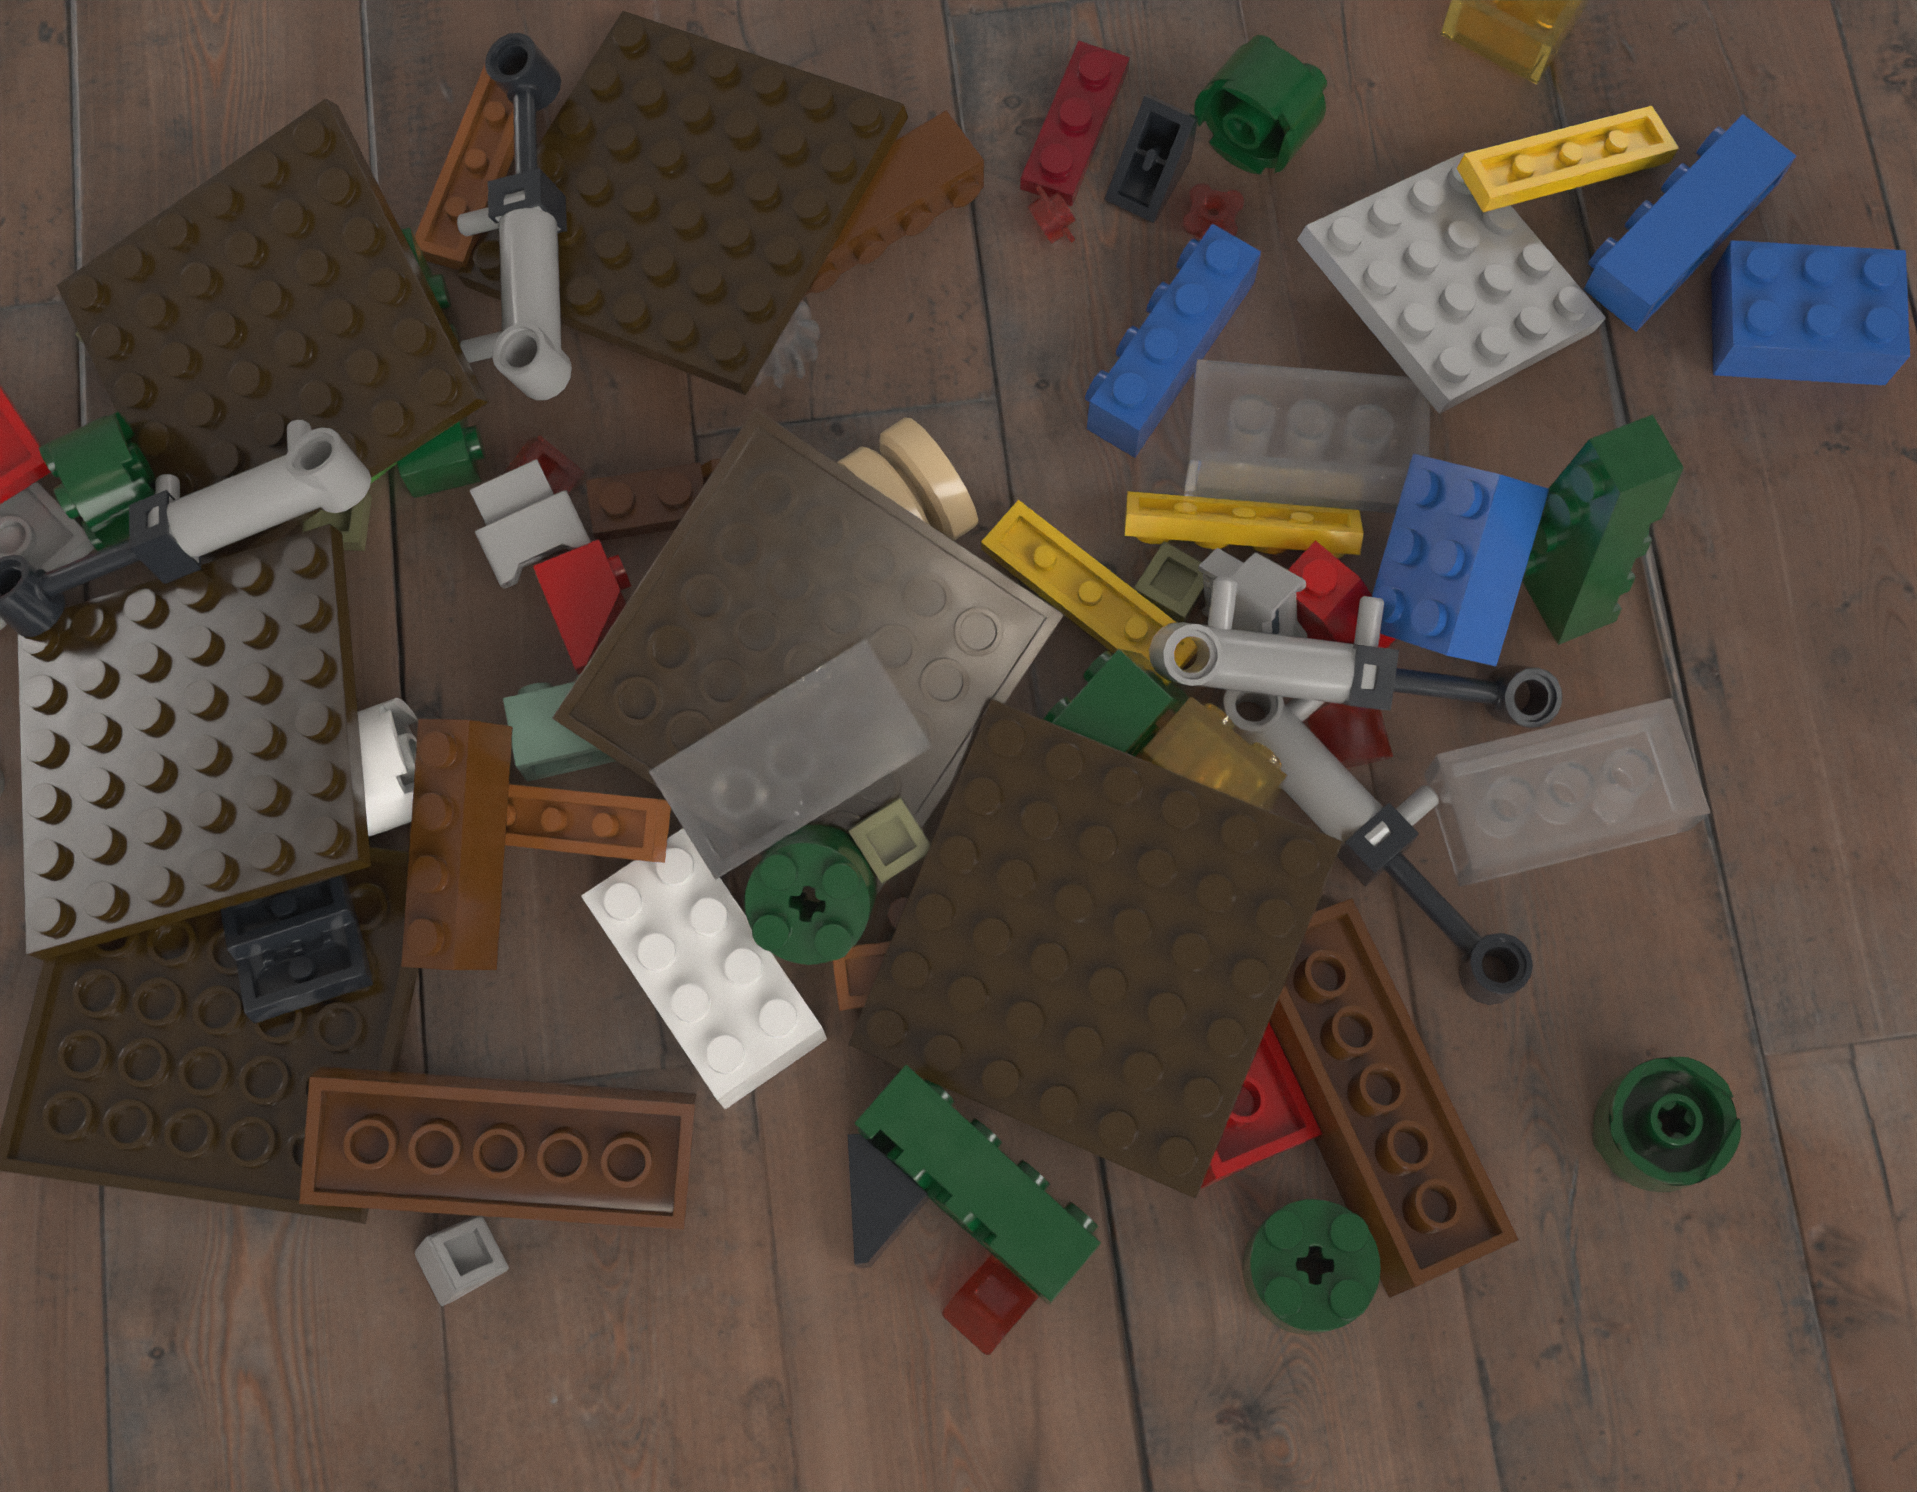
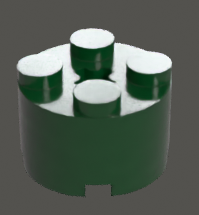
M1256 35L1248 43L1241 45L1199 93L1195 100L1194 114L1198 117L1197 123L1199 127L1204 121L1213 133V137L1208 141L1209 144L1226 161L1252 174L1260 175L1265 168H1275L1274 173L1281 172L1323 121L1326 113L1323 91L1327 87V80L1322 71L1316 66L1309 63L1303 64L1295 56L1278 47L1269 37Z
M120 412L109 416H102L39 446L40 454L48 469L56 478L60 477L62 484L54 487V493L59 504L71 520L82 516L84 519L81 521L83 529L97 551L129 538V505L155 495L153 486L155 485L156 477L141 449L136 443H131L130 438L135 433L130 423Z
M805 825L789 831L773 842L763 853L746 887L745 912L754 941L762 949L770 951L784 960L798 964H820L844 957L857 943L866 928L876 900L877 876L854 839L847 833L825 825ZM805 886L815 888V896L819 899V902L807 899V894L802 892Z
M1663 1057L1639 1064L1617 1077L1606 1087L1595 1109L1592 1140L1596 1151L1601 1154L1606 1164L1625 1182L1647 1191L1672 1192L1702 1182L1725 1168L1738 1148L1741 1137L1740 1118L1737 1119L1736 1109L1731 1099L1734 1096L1726 1081L1716 1071L1692 1058ZM1666 1113L1670 1117L1667 1127L1674 1134L1667 1136L1661 1130L1662 1122L1657 1116Z
M1306 1199L1283 1206L1257 1227L1247 1243L1242 1269L1246 1291L1253 1303L1267 1319L1285 1331L1302 1335H1314L1341 1328L1365 1312L1377 1291L1381 1267L1376 1242L1367 1224L1360 1216L1330 1201ZM1309 1251L1314 1253L1315 1262L1323 1263L1324 1274L1315 1277L1313 1284L1309 1283V1277L1306 1272L1297 1271L1296 1262L1307 1257Z

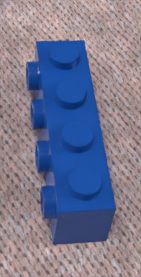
M1744 114L1727 131L1720 126L1714 129L1696 152L1700 158L1691 167L1685 163L1680 164L1660 190L1665 194L1655 204L1645 200L1626 222L1624 227L1629 231L1618 242L1609 237L1589 260L1588 265L1594 270L1583 290L1635 332L1779 185L1796 158L1793 152Z
M1214 224L1210 226L1201 241L1195 238L1189 241L1177 262L1176 268L1180 271L1170 285L1164 281L1160 283L1147 305L1146 312L1149 313L1147 319L1140 329L1132 325L1120 341L1116 350V356L1119 359L1111 371L1108 373L1101 370L1090 384L1085 395V400L1089 402L1087 430L1136 458L1254 285L1261 251Z

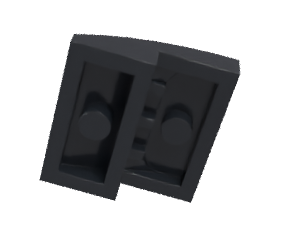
M344 874L220 909L227 950L234 957L237 964L244 1012L253 1024L373 985L363 936Z

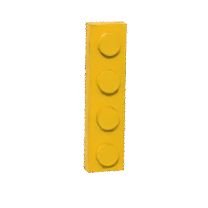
M1648 106L1465 153L1457 166V170L1482 212H1487L1670 163L1679 147L1653 106Z
M1127 491L1125 536L1136 537L1144 543L1162 544L1164 541L1168 542L1170 540L1194 541L1198 546L1208 549H1221L1231 544L1252 546L1259 552L1278 554L1286 551V549L1306 551L1316 540L1336 558L1343 557L1345 554H1361L1364 533L1359 510Z
M1017 500L981 541V550L1112 653H1115L1118 649L1141 653L1150 661L1149 648L1155 634L1162 627L1170 623H1177L1020 500ZM1190 637L1182 639L1176 645L1174 651V660L1181 670L1197 652V646Z

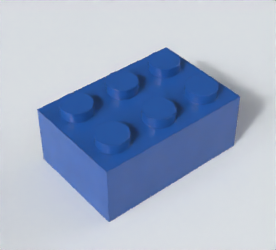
M1731 240L1711 272L1713 375L1886 385L1910 357L1906 250Z
M1413 454L1372 593V597L1382 598L1384 601L1380 634L1447 656L1497 666L1549 488L1501 474Z

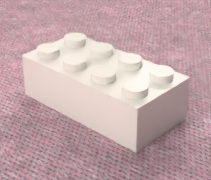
M686 827L667 839L665 863L634 860L581 896L724 1109L730 1107L827 1040L822 1026L770 951L762 949L754 941L746 915Z

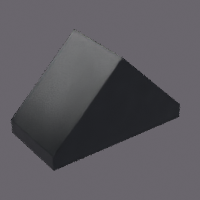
M1146 94L1140 105L1104 200L1153 223L1157 221L1192 159L1198 117Z
M849 1134L847 1136L854 1264L857 1268H869L927 1203L929 1197L928 1193L861 1134Z

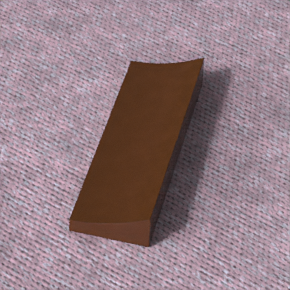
M1351 898L1314 912L1269 1022L1322 1132V1135L1315 1138V1142L1346 1208L1365 1221L1376 1242L1380 1257V1280L1388 1297L1391 1298L1514 1243L1519 1239L1353 899Z
M321 1066L309 1078L299 1204L684 1230L696 1093Z

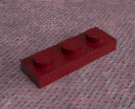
M1078 40L1020 178L1021 190L1071 207L1073 206L1129 70L1130 57Z

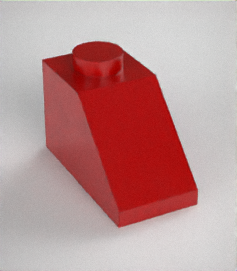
M599 539L533 566L578 675L582 673L627 603L622 590L632 587L619 555L607 558Z
M1315 540L1288 569V571L1306 581V587L1302 591L1296 592L1297 621L1307 633V638L1354 644L1360 599L1363 596L1372 597V595L1357 574ZM1380 634L1378 647L1389 648L1396 639Z

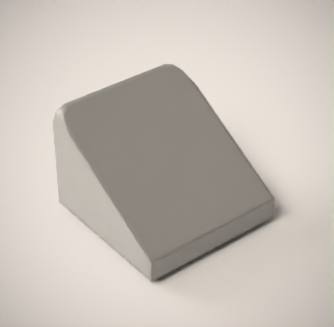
M472 1216L426 1237L415 1250L416 1259L441 1306L457 1300L509 1269L483 1216Z

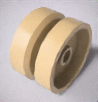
M904 417L880 434L881 455L870 448L861 446L837 462V464L953 541L976 527L978 523L973 501L955 468L934 439L912 418Z

